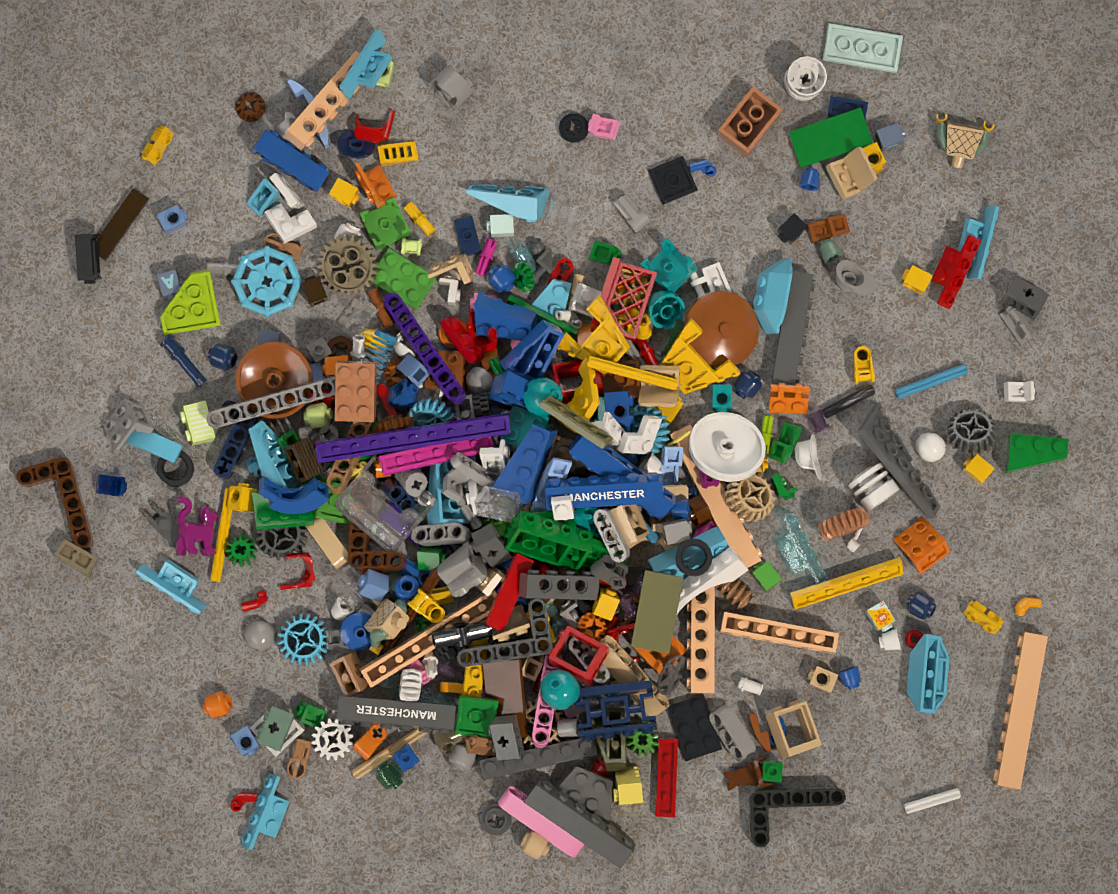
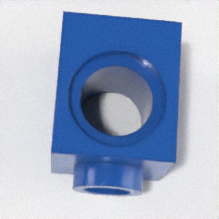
M403 379L389 388L388 403L401 412L405 411L418 402L419 387L407 379Z
M407 745L393 755L403 772H406L420 762L410 745Z

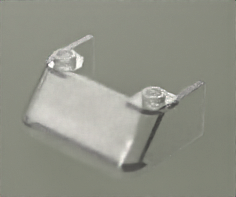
M374 455L336 500V508L385 550L395 551L432 507L428 505L421 514L412 508H407L399 514L371 490L375 485V478L367 470L377 458Z

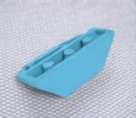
M792 259L778 260L761 272L757 279V291L753 299V310L765 334H778L780 331V325L786 313L793 275Z
M924 634L910 653L907 694L917 712L935 714L937 708L946 698L949 656L942 643L941 636Z

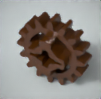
M402 414L380 419V424L374 425L372 430L373 433L410 428L415 425L413 417H403Z

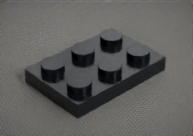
M704 694L669 705L667 709L685 762L722 750L717 732L709 719L710 711Z

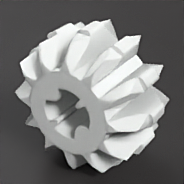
M404 669L402 671L399 685V697L401 700L406 702L418 701L422 682L420 671L415 669Z

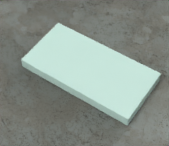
M829 23L822 61L897 73L903 36Z

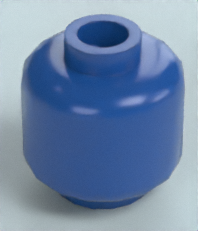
M498 264L487 274L489 276L488 283L498 293L503 291L507 293L515 286L513 282L516 276L506 265L500 266Z
M401 576L397 579L394 586L396 598L402 599L406 603L412 601L418 594L419 583L412 576Z

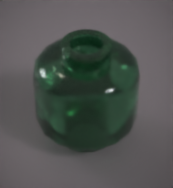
M385 761L375 771L377 773L376 780L386 790L392 787L396 790L403 783L404 772L393 761L389 763Z

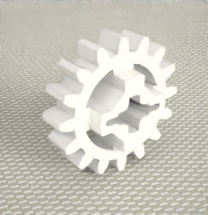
M329 718L327 719V724L321 721L322 727L315 726L317 733L311 734V736L315 737L311 744L317 745L314 751L320 750L319 756L322 757L325 754L326 760H329L331 756H333L334 760H337V755L343 758L344 751L350 752L347 748L348 745H353L349 741L353 735L348 734L351 728H344L343 725L338 724L337 719L332 723ZM330 726L336 727L334 731L327 732L324 730ZM342 731L345 735V743L341 742L340 735ZM334 734H336L335 739L337 740V742L328 745V736H333ZM320 735L324 738L323 747H321L319 742ZM333 747L340 749L337 752H328Z

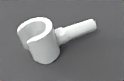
M863 528L857 530L848 542L847 548L850 551L855 552L860 546L856 540Z

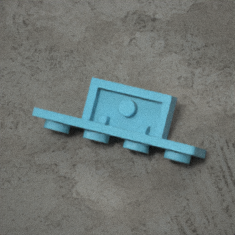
M375 29L340 85V89L346 98L350 99L358 85L374 88L392 60L390 54L380 52L386 43V39L379 29Z
M997 206L985 208L982 223L971 218L965 220L958 251H961L968 235L981 240L969 270L968 279L970 280L981 279L984 273L985 261L989 254L991 239L994 235L995 222L998 219L999 207Z
M169 559L165 561L159 573L145 564L136 570L135 573L142 580L152 583L159 591L170 595L174 601L181 602L187 606L191 612L200 614L206 609L207 605L192 596L200 580Z
M269 773L268 777L264 780L263 791L257 798V806L254 813L250 816L248 829L242 837L241 846L249 850L253 849L259 832L274 838L277 836L290 802L274 796L280 780L279 776Z

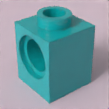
M713 384L712 410H716V413L731 410L732 385ZM724 395L727 398V402L720 404L717 402L716 397Z

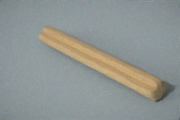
M415 728L353 769V776L355 779L361 778L427 733L419 732V729Z

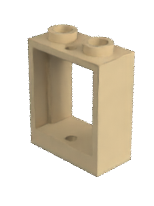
M796 700L788 703L787 708L783 709L781 705L771 709L772 713L765 715L781 759L822 746L807 701L799 703ZM796 710L807 742L789 748L778 716Z

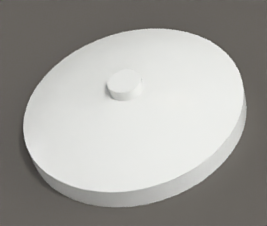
M729 412L712 413L700 419L692 429L688 444L691 458L696 466L708 476L726 482L741 481L754 475L760 468L766 451L764 438L759 429L748 419Z

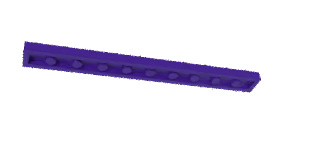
M508 413L315 442L318 463L510 434L511 432Z

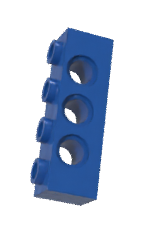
M629 391L604 393L606 412H609L619 425L625 426L626 432L632 433V426H635L634 414H631L630 407H633V395H629ZM618 406H623L625 409V414L622 417H618L615 414V409ZM626 453L621 455L633 465L637 464V454Z

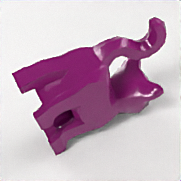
M178 497L177 501L184 503L185 508L178 513L177 518L179 525L177 529L176 556H186V550L189 554L197 555L198 549L195 548V542L200 543L202 556L215 555L216 551L212 548V541L215 535L213 525L219 517L218 513L208 509V506L205 505L203 509L197 508L201 524L186 522L185 517L191 512L192 502L188 497Z

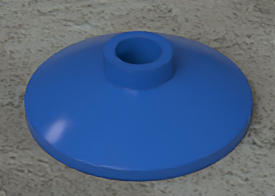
M357 612L349 615L343 621L340 635L348 648L363 651L371 647L370 633L364 628L371 615ZM363 630L364 634L362 636H358L357 631Z

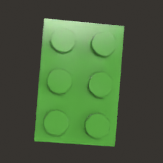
M388 248L376 267L379 272L373 274L376 280L371 282L388 293L398 294L405 304L418 310L437 278L435 276L428 278L427 271Z

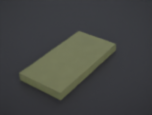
M645 570L631 647L670 653L684 577Z

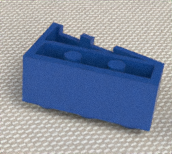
M542 320L500 364L505 371L509 370L528 381L542 378L565 334L558 326Z
M507 370L494 377L488 398L510 407L517 406L527 410L524 403V392H527L529 387L527 384L530 381Z

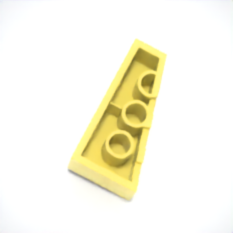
M627 766V771H615L616 789L613 790L614 802H618V806L642 804V784L638 766Z

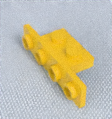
M488 638L472 641L468 647L488 644ZM483 649L480 652L481 658L486 659L487 649ZM468 652L466 662L470 661L472 657ZM483 664L465 667L462 695L481 697L484 679Z

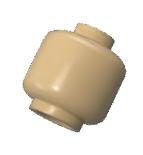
M533 830L530 833L526 832L520 843L522 852L534 859H539L541 855L546 856L550 848L547 845L548 840Z

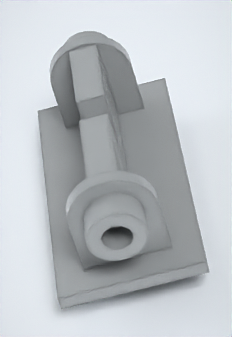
M1010 306L999 314L1021 346L1037 335L1023 314L1017 311L1016 308Z

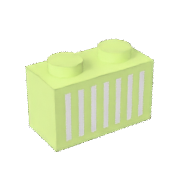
M206 401L185 405L182 408V412H180L181 422L185 423L187 428L184 431L187 442L190 441L191 446L214 441L215 439L214 430L206 421L209 414Z

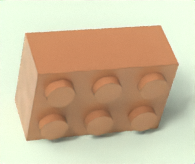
M752 87L719 128L717 136L747 158L782 115L783 109L755 87Z
M336 362L335 421L374 422L376 420L377 362Z

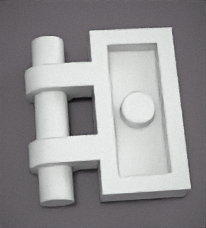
M719 262L701 269L703 273L701 278H698L696 272L690 276L691 286L695 288L698 295L697 299L706 295L702 288L704 283H707L710 290L709 293L718 291L732 293Z

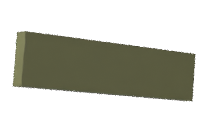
M552 396L541 401L540 408L601 449L611 444L613 438Z

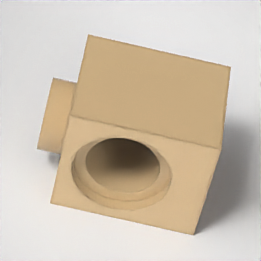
M816 666L808 674L807 680H810L808 685L830 694L838 674ZM818 674L826 676L827 681L825 684L821 685L817 682L816 677Z

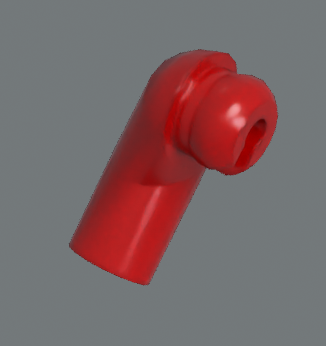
M265 590L256 593L257 599L242 602V610L244 612L254 610L265 604L269 599Z
M239 792L230 802L231 810L238 812L246 802H256L257 793Z

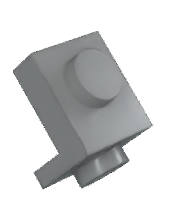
M322 337L306 346L309 351L306 355L311 364L313 362H320L322 364L324 362L323 359L332 354Z
M453 468L443 477L442 494L459 502L463 497V485L470 478Z

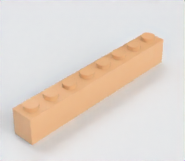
M690 424L670 434L669 437L671 441H674L687 431L692 432L693 428ZM688 435L674 446L683 447L682 462L692 482L696 485L698 493L702 495L709 506L716 527H719L728 546L735 550L747 568L761 562L760 557H762V553L758 546L754 547L751 541L754 538L750 530H745L742 524L745 522L744 519H739V514L734 515L735 510L733 508L729 509L731 504L726 502L729 497L725 495V482L719 480L720 484L717 487L711 486L707 489L701 487L702 481L699 476L701 470L691 458L688 445L690 435Z
M495 590L489 596L484 593L478 595L446 615L442 621L431 624L361 667L360 671L369 686H375L435 649L432 641V631L450 628L458 622H478L487 617L497 596Z
M1024 632L1022 636L1018 637L1017 647L1020 648L1019 655H1015L1013 666H1016L1015 674L1011 675L1010 685L1013 688L1012 693H1008L1007 696L1009 710L1005 712L1003 723L1006 724L1005 731H1002L1000 735V742L1003 744L1002 749L998 750L996 757L999 766L998 770L995 769L993 774V781H996V786L1021 790L1048 636Z

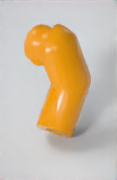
M1030 597L1022 598L1015 605V614L1017 616H1024L1025 611L1030 607L1041 608L1042 600Z

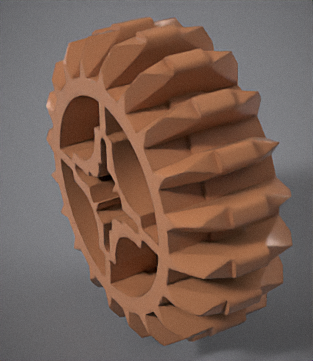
M858 507L835 515L819 523L820 536H822L823 540L829 541L857 531L869 525V515L864 507Z

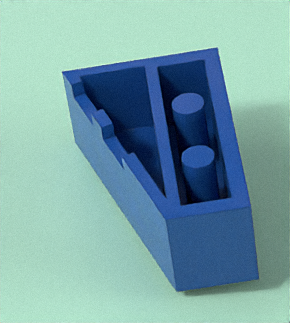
M481 291L474 303L477 336L489 337L488 331L492 327L496 329L497 338L523 340L538 325L537 312L516 304L513 306L502 302V299L490 298Z

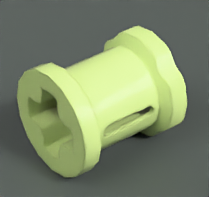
M403 237L401 254L413 253L420 256L422 239L418 241L407 240Z

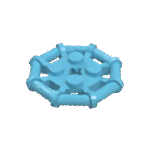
M265 245L262 249L240 257L241 260L233 280H231V284H233L242 308L245 307L265 317H269L272 314L294 306L293 303L301 283H303V279H301L292 255L289 256L270 248L269 245ZM264 256L265 262L255 266L250 262ZM272 256L283 262L278 266L269 262V257ZM246 266L250 267L251 271L248 278L241 279ZM285 266H288L293 279L286 278L283 271ZM264 276L272 278L271 286L262 285ZM287 283L293 284L288 297L283 295ZM241 284L248 285L251 292L250 296L246 297ZM256 297L265 301V306H260L251 301ZM279 297L284 301L272 307L269 304V301Z

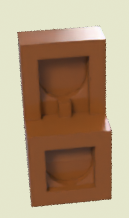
M845 214L807 224V232L811 244L850 232Z
M757 713L748 715L757 741L766 752L771 751L768 731L760 733Z

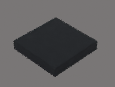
M684 156L648 170L662 205L698 191Z

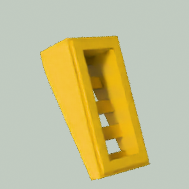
M415 141L378 146L381 167L418 160ZM407 147H411V157H408ZM400 148H403L405 157L401 158ZM396 149L397 158H393L392 150ZM384 151H388L389 159L385 158Z

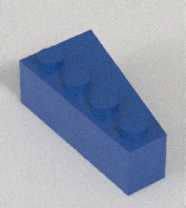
M265 130L254 144L250 153L253 155L259 153L262 155L261 158L264 162L273 166L274 164L278 165L277 169L288 176L293 175L294 180L317 192L330 173L326 170L327 166L319 161L315 163L311 160L309 154L304 151L300 153L294 149L296 146L287 140L283 142L279 139V135L276 132Z
M542 424L533 425L490 490L522 504L532 503L557 430Z

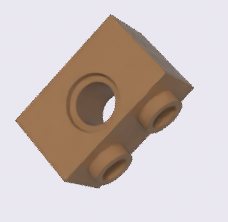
M356 652L347 654L329 663L345 697H351L370 688L360 671V668L363 666Z

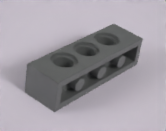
M528 569L527 573H520L519 596L598 600L599 579L591 571H581V574H575V571L564 570L563 574H557L556 570H545V573H539V570ZM543 579L544 585L540 588L539 583ZM561 580L562 585H561V587L558 589V588H557V583H558V581ZM579 580V587L575 589V583Z

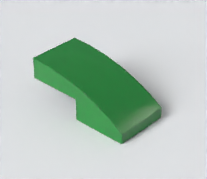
M783 422L779 440H773L769 458L786 463L796 447L802 427L789 422Z

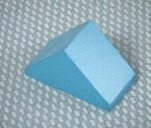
M265 178L246 204L260 217L281 196L279 191Z

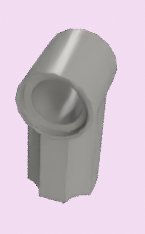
M627 194L620 197L614 203L616 209L625 218L626 224L633 228L632 231L635 234L650 223L648 216L643 210L638 209Z
M559 719L557 724L558 735L560 737H579L578 724L583 723L579 719Z

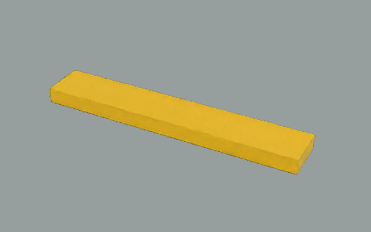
M898 557L791 592L794 610L903 575L902 561Z

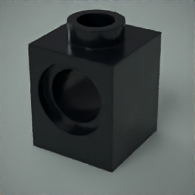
M794 213L778 228L777 232L779 234L777 236L783 243L788 242L791 245L807 230L808 226Z

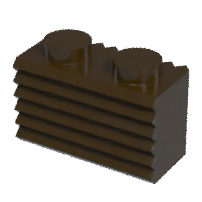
M309 436L283 447L299 483L310 480L325 472L323 462L318 463L315 451L316 446Z

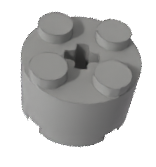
M453 65L444 67L429 83L430 89L434 87L436 90L435 96L449 108L452 105L455 106L454 110H457L473 93L471 89L473 83L467 77L463 78Z

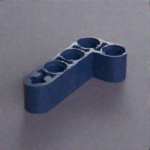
M229 400L224 402L221 407L235 404L236 402ZM235 409V412L231 416L233 418H238L239 411ZM254 417L248 423L244 421L234 423L214 466V472L220 479L225 480L232 476L249 440L250 433L248 429L256 424L257 417ZM238 431L245 433L244 438L241 440L235 439V434ZM230 448H234L237 451L236 455L231 458L228 457L227 451ZM225 458L227 461L232 462V464L227 463L226 469L228 472H223L221 475L219 468H224L226 462L223 459Z
M426 466L421 469V472L427 478V486L425 488V490L427 491L429 486L430 466ZM389 478L382 483L381 489L383 493L402 513L408 514L420 505L415 500V497L409 495L395 479Z

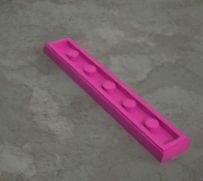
M492 436L413 448L382 455L378 459L382 474L386 476L448 462L457 452L467 457L479 455L480 448H495Z

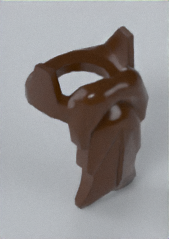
M766 756L752 759V763L746 765L745 768L737 769L736 772L725 771L723 774L729 780L727 790L730 791L737 786L744 787L750 785L762 788L773 785L772 782L765 783L762 780L763 764L759 762L765 760Z

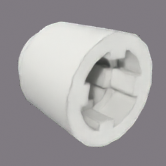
M339 596L331 609V613L334 619L345 620L355 611L356 607L349 597Z
M897 629L882 633V637H878L880 648H885V651L901 650Z

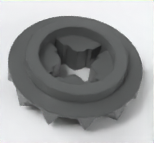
M492 804L482 812L481 825L491 835H501L511 826V815L503 810L499 804ZM493 811H495L498 817H505V819L499 821V828H497L495 823H488L493 818Z

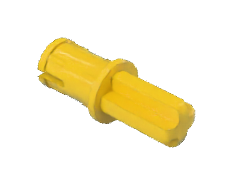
M409 202L404 207V210L414 220V225L417 224L427 237L436 230L426 218V214H422L413 202Z

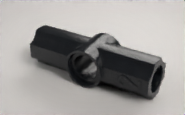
M486 620L474 623L458 622L450 628L432 631L431 635L435 649L452 645L463 647L470 645L472 641L492 637V628L484 624Z

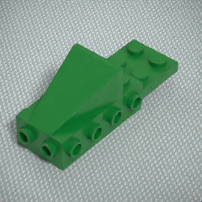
M520 510L518 515L513 517L511 526L507 527L504 532V538H506L505 550L576 572L580 567L591 570L593 563L604 555H610L603 541L593 539V532L575 527L574 519L554 520L553 510L536 513ZM618 550L616 552L617 555H622L624 553L623 550Z

